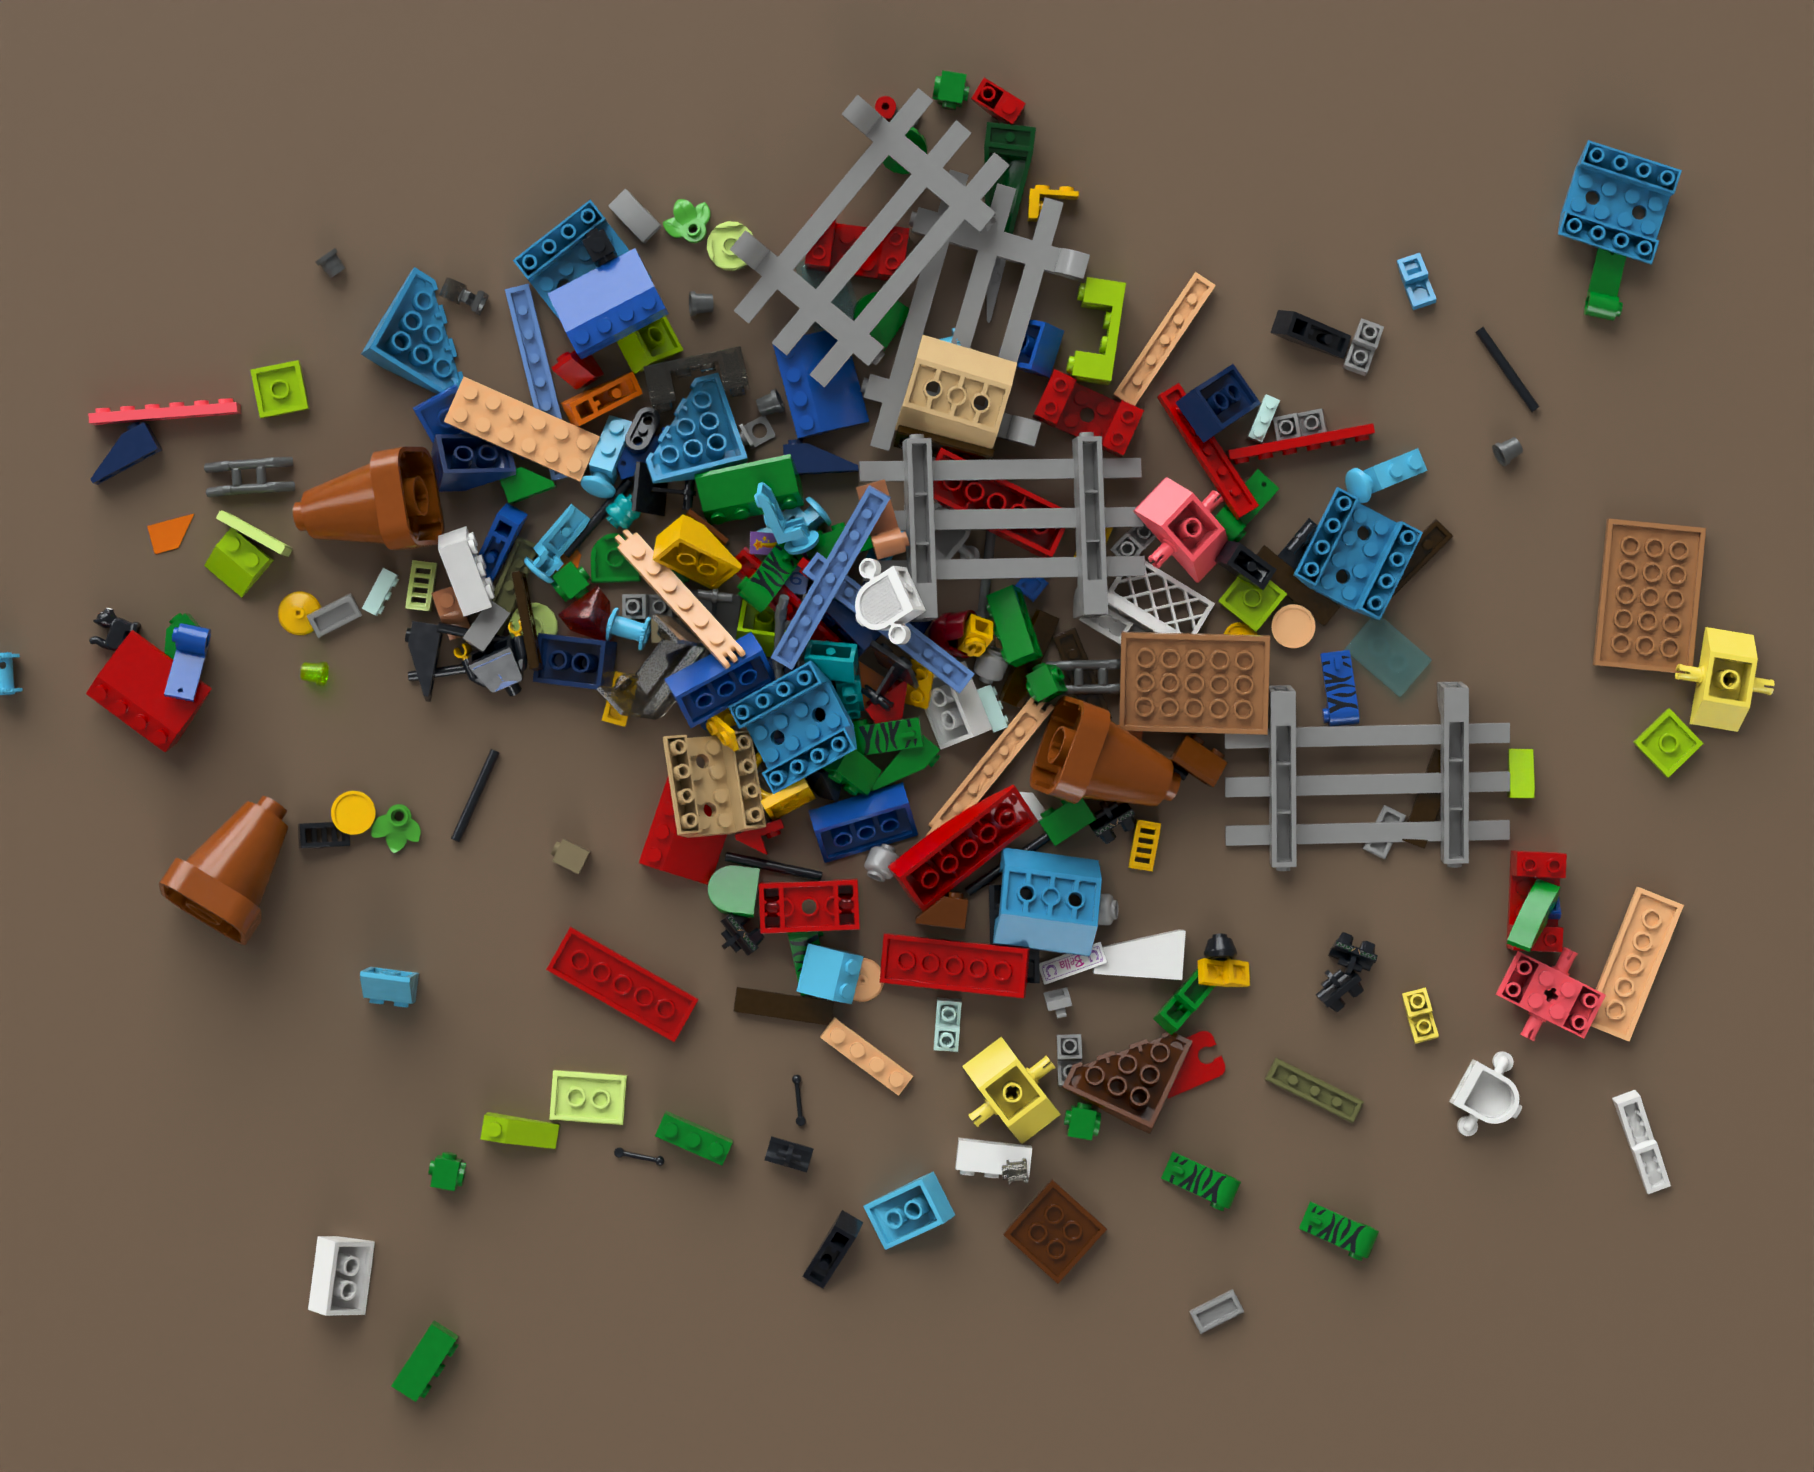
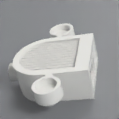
M866 558L861 561L859 572L862 577L868 578L870 581L863 585L857 594L855 601L856 620L863 627L865 626L872 630L889 631L888 636L892 643L904 645L911 637L910 629L905 624L926 611L907 567L892 566L881 573L879 561Z
M1501 1051L1494 1055L1492 1060L1495 1067L1494 1070L1472 1059L1449 1101L1470 1113L1469 1116H1463L1457 1122V1129L1461 1134L1465 1136L1474 1135L1478 1129V1119L1491 1124H1499L1509 1120L1511 1117L1516 1119L1520 1114L1522 1106L1519 1104V1092L1515 1084L1503 1076L1504 1072L1509 1071L1513 1067L1514 1061L1509 1053Z

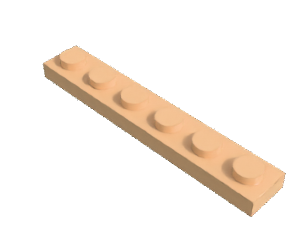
M1197 272L1194 273L1113 395L1134 406L1137 404L1216 286Z

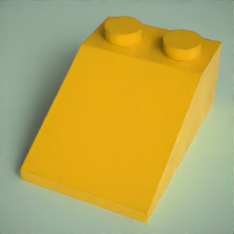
M684 514L656 536L653 561L712 590L717 589L741 570L742 565L704 524Z

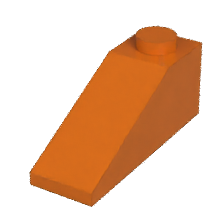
M633 371L583 391L565 400L561 405L569 422L575 426H581L643 394Z

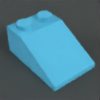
M377 967L366 968L360 971L363 998H370L369 1003L384 1004V1000L393 1001L394 1006L408 1007L409 1004H413L416 1001L419 973Z
M934 1171L863 1206L885 1250L944 1224L955 1216Z

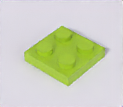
M299 360L250 370L261 419L310 409Z
M1237 577L1218 600V603L1256 633L1287 593L1271 580L1265 589L1261 590Z
M1670 708L1664 711L1633 741L1636 747L1666 778H1669L1704 744Z

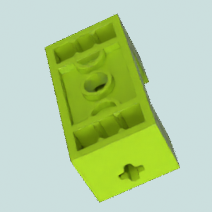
M1087 277L1084 283H1080L1077 300L1081 301L1080 307L1106 311L1102 329H1107L1106 336H1102L1100 340L1099 353L1101 354L1075 351L1073 356H1069L1066 373L1077 379L1076 381L1109 385L1112 380L1126 287L1124 282Z

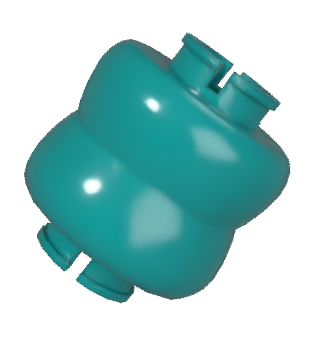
M624 494L617 495L614 502L605 509L609 514L606 519L616 529L619 526L623 529H628L633 521L641 516V513L631 511V494L628 497Z

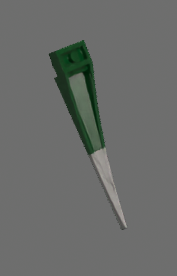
M987 122L984 164L995 152L1010 166L986 193L985 204L991 207L997 183L1016 188L1004 232L1013 234L1033 156L1036 127ZM997 257L986 292L988 323H990L1006 263V260Z

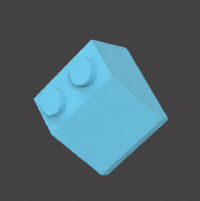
M808 943L796 991L832 1001L852 1004L864 956Z

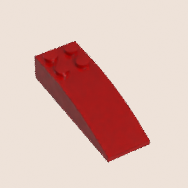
M940 448L935 460H965L943 448ZM1007 480L933 481L934 501L949 510L1061 508ZM1066 528L986 530L1041 558H1052Z
M1011 785L971 806L938 827L891 863L888 868L910 900L923 912L1033 826L1038 820L1017 788Z

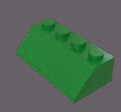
M791 454L694 474L702 510L710 525H719L728 521L743 520L748 517L764 514L762 508L757 507L754 497L757 494L758 483L764 482L772 489L781 510H790L804 506L802 481Z

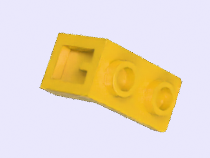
M1035 185V189L1030 188L1028 221H1038V216L1044 202L1039 201L1040 198L1078 200L1079 191H1074V187L1061 186L1059 190H1049L1050 186Z
M912 658V670L917 674L916 679L919 687L915 689L909 684L907 685L905 703L927 709L930 703L934 674Z
M729 708L707 719L706 728L712 736L715 735L724 746H728L734 752L739 750L735 731L731 728L737 723Z

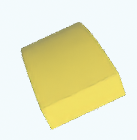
M1426 987L1402 993L1414 1044L1438 1038L1439 1034L1433 1018V1010Z

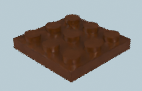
M1051 1179L1006 1229L1003 1235L1058 1284L1103 1235L1107 1228Z

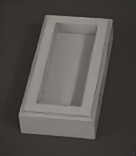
M350 593L308 614L307 618L317 637L320 638L361 617L362 613Z
M1383 805L1376 822H1403L1406 815ZM1393 842L1365 843L1362 849L1382 859H1386Z
M1232 1289L1189 1312L1200 1334L1244 1313V1310Z

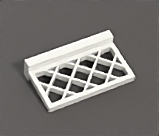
M1145 561V576H1126V579L1122 580L1123 576H1117L1108 590V609L1132 622L1145 632L1181 633L1178 623L1190 620L1193 629L1191 634H1197L1215 605L1214 602ZM1157 575L1162 578L1164 588L1151 590L1148 577ZM1144 578L1147 591L1135 594L1132 581ZM1128 582L1131 595L1122 597L1114 592L1118 584ZM1178 588L1183 591L1185 600L1172 603L1169 590ZM1165 591L1168 604L1156 607L1153 594ZM1149 595L1152 608L1143 610L1138 607L1136 598ZM1199 601L1207 606L1203 614L1193 616L1190 603ZM1186 604L1189 617L1177 620L1174 606ZM1170 608L1173 621L1164 623L1159 620L1157 610ZM1200 618L1199 621H1198V623L1195 624V620H1194V619Z

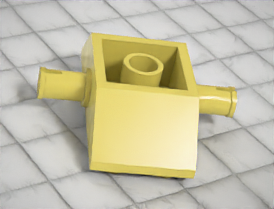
M1705 627L1699 667L1677 665L1676 671H1682L1685 674L1675 673V679L1696 682L1689 724L1738 732L1750 709L1752 692L1772 695L1774 689L1764 687V685L1775 686L1774 680L1755 677L1758 657L1754 635ZM1723 677L1728 678L1727 683L1723 682Z
M1000 1037L962 1066L986 1098L984 1104L971 1114H968L977 1127L992 1115H999L1019 1142L1023 1144L1061 1115L1038 1085L1039 1079L1056 1068L1050 1062L1047 1055L1030 1069L1028 1067L1025 1068L1004 1039ZM1009 1086L1018 1087L1015 1097L1011 1094L1006 1095Z

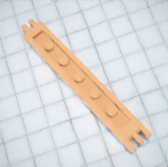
M628 529L623 530L622 533L627 540H624L619 534L614 537L619 544L617 549L725 669L730 667L729 662L725 659L726 657L733 663L738 661V658L733 653L734 651L741 657L746 654L743 648L673 571L652 560L654 551L637 532L632 535Z
M1032 697L1027 701L1008 727L930 821L928 826L931 829L926 836L979 802L1054 709L1052 704L1044 711L1041 708L1046 702H1039L1036 705Z

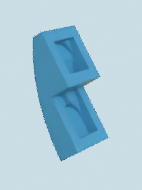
M1417 253L1397 260L1399 273L1412 309L1416 310L1436 303L1437 298L1428 279L1429 273L1421 254Z

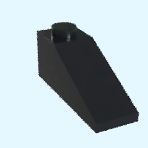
M1278 310L1271 330V334L1290 342L1344 359L1351 339V335L1295 311Z
M412 621L411 628L406 630L405 642H408L425 701L431 702L443 633L437 632L438 625Z
M842 1210L802 1277L824 1289L856 1239L863 1222Z

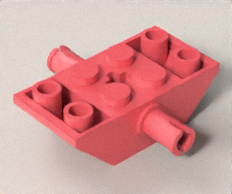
M1166 477L1133 510L1161 542V545L1148 557L1149 562L1154 560L1152 563L1154 567L1160 568L1172 555L1194 581L1199 583L1217 564L1215 560L1228 541L1225 528L1211 514L1224 501L1222 496L1217 498L1220 495L1217 491L1212 490L1201 502L1193 492Z
M1563 947V952L1556 965L1550 967L1520 951L1516 952L1495 995L1529 1012L1530 1016L1520 1035L1535 1041L1542 1023L1548 1021L1583 1039L1585 1038L1606 995L1569 977L1568 971L1578 953ZM1552 989L1553 996L1547 999L1544 992L1545 990L1550 991Z

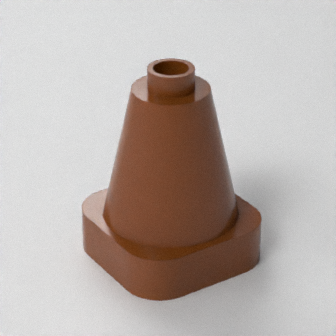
M404 446L375 451L371 456L369 464L306 490L302 495L301 501L296 502L293 506V518L299 531L307 530L313 539L382 543L390 550H405L438 545V536L444 534L443 515L432 457L425 447Z
M1063 696L1059 699L1051 713L1030 773V787L1073 804L1078 803L1082 798L1157 806L1163 799L1167 801L1174 799L1180 787L1181 776L1179 773L1173 772V762L1112 722L1108 710L1079 699Z
M262 796L257 804L247 801L186 861L175 858L159 882L162 896L224 936L239 944L246 945L262 920L259 907L288 831V826L282 821L287 810L266 796Z

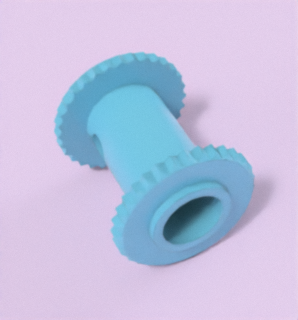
M614 608L607 622L606 640L610 641L613 635L636 640L639 642L638 650H643L651 633V617H647L645 623H640L619 616V608Z
M12 652L0 653V663H6L4 669L0 668V695H13L23 691L22 688H15L12 658H19V654H12Z

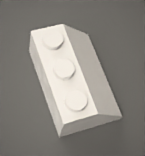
M965 661L960 662V663H962L965 667H967V664H966ZM934 675L929 707L924 710L940 750L992 730L972 678L959 694Z
M318 1236L308 1310L325 1316L365 1315L374 1241L339 1236Z

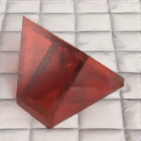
M596 586L560 612L558 616L570 631L597 640L607 641L606 626L610 617V601L602 590Z

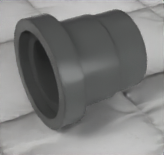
M336 248L315 261L318 266L321 265L330 278L345 269V266L336 254L338 253Z
M695 291L689 292L690 316H696V313L713 312L712 294H696Z
M773 389L770 394L756 399L757 407L763 417L775 412H785L783 401L777 389Z
M1515 437L1503 443L1498 442L1492 446L1494 456L1502 466L1509 465L1512 459L1523 453V448Z

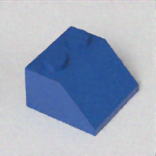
M1030 319L1016 369L1050 378L1064 330L1046 322Z

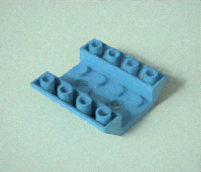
M1588 140L1573 173L1560 214L1557 235L1651 265L1659 244V240L1656 239L1670 196L1675 194L1682 170ZM1587 192H1595L1598 195L1597 204L1591 205L1586 201ZM1638 206L1644 210L1645 215L1643 219L1638 220L1633 217L1632 210L1634 207Z
M591 199L513 260L558 319L559 317L548 293L558 289V284L561 281L567 280L571 282L598 268L582 243L586 233L595 228L598 231L604 229L617 253V257L630 251Z
M1336 487L1294 576L1308 588L1352 611L1381 620L1423 532L1403 521L1395 522L1359 503L1358 497ZM1361 526L1366 527L1369 531V536L1366 540H1361L1357 535V531ZM1339 570H1344L1347 574V581L1344 584L1339 583L1336 579V573Z
M812 661L805 663L728 706L739 729L747 728L767 767V770L762 772L773 794L857 749L854 725L830 679ZM817 708H822L825 711L826 716L823 721H818L815 718ZM777 730L784 734L785 738L782 744H778L774 740V734Z
M1003 848L1000 862V872H1003L999 916L995 919L993 944L1089 957L1098 927L1102 882L1099 860ZM1021 888L1030 889L1033 895L1032 899H1023L1020 895ZM1075 894L1079 896L1081 904L1077 907L1072 906L1068 900L1069 895Z

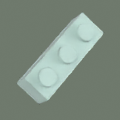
M1267 394L1264 396L1248 433V439L1260 444L1263 442L1280 402L1279 399Z
M383 568L362 609L375 616L381 615L385 608L383 604L386 600L390 599L392 595L390 591L392 587H396L399 575Z
M990 684L977 689L991 724L992 732L1007 728L1009 721L1007 716L1003 715L1001 711L1003 706L1001 701H997L996 695L998 693L995 686L992 687Z

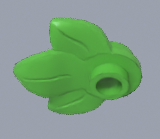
M678 199L673 209L674 217L663 222L665 230L674 238L684 237L690 243L701 242L706 236V224L711 218V211L708 205L703 202L694 207L689 201ZM693 227L698 228L695 233H690Z
M403 804L393 805L388 810L387 815L378 817L371 830V836L374 838L386 837L388 847L393 853L400 851L407 843V840L419 842L421 835L419 824L412 819L410 809ZM397 812L404 814L402 821H398L395 818Z

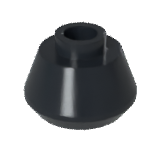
M1223 933L1213 934L1212 938L1208 939L1204 950V956L1211 960L1225 961L1234 959L1237 955L1232 939Z

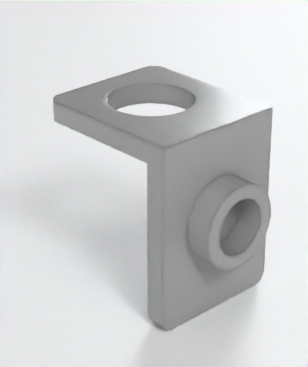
M760 416L744 426L743 424L739 425L742 443L744 446L749 444L751 449L775 437V432L766 416ZM763 424L766 426L767 434L763 438H757L753 435L752 430L755 425Z

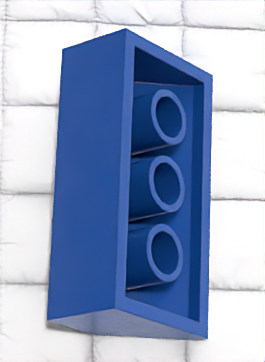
M752 632L736 640L746 654L741 657L734 651L733 653L738 658V661L735 663L726 657L725 659L730 664L728 669H725L710 654L665 678L690 728L728 709V706L775 681L774 673L766 655Z
M903 782L869 792L868 796L862 794L808 810L824 863L870 850L874 846L891 844L918 835Z

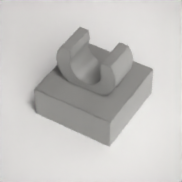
M1068 988L1044 992L1048 1011L1055 1010L1057 1019L1066 1017L1065 1007L1072 1006Z

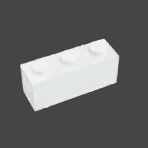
M958 1138L955 1169L960 1170L962 1175L974 1176L975 1172H982L984 1177L999 1178L1000 1174L1009 1175L1010 1180L1023 1181L1024 1177L1029 1178L1032 1146Z

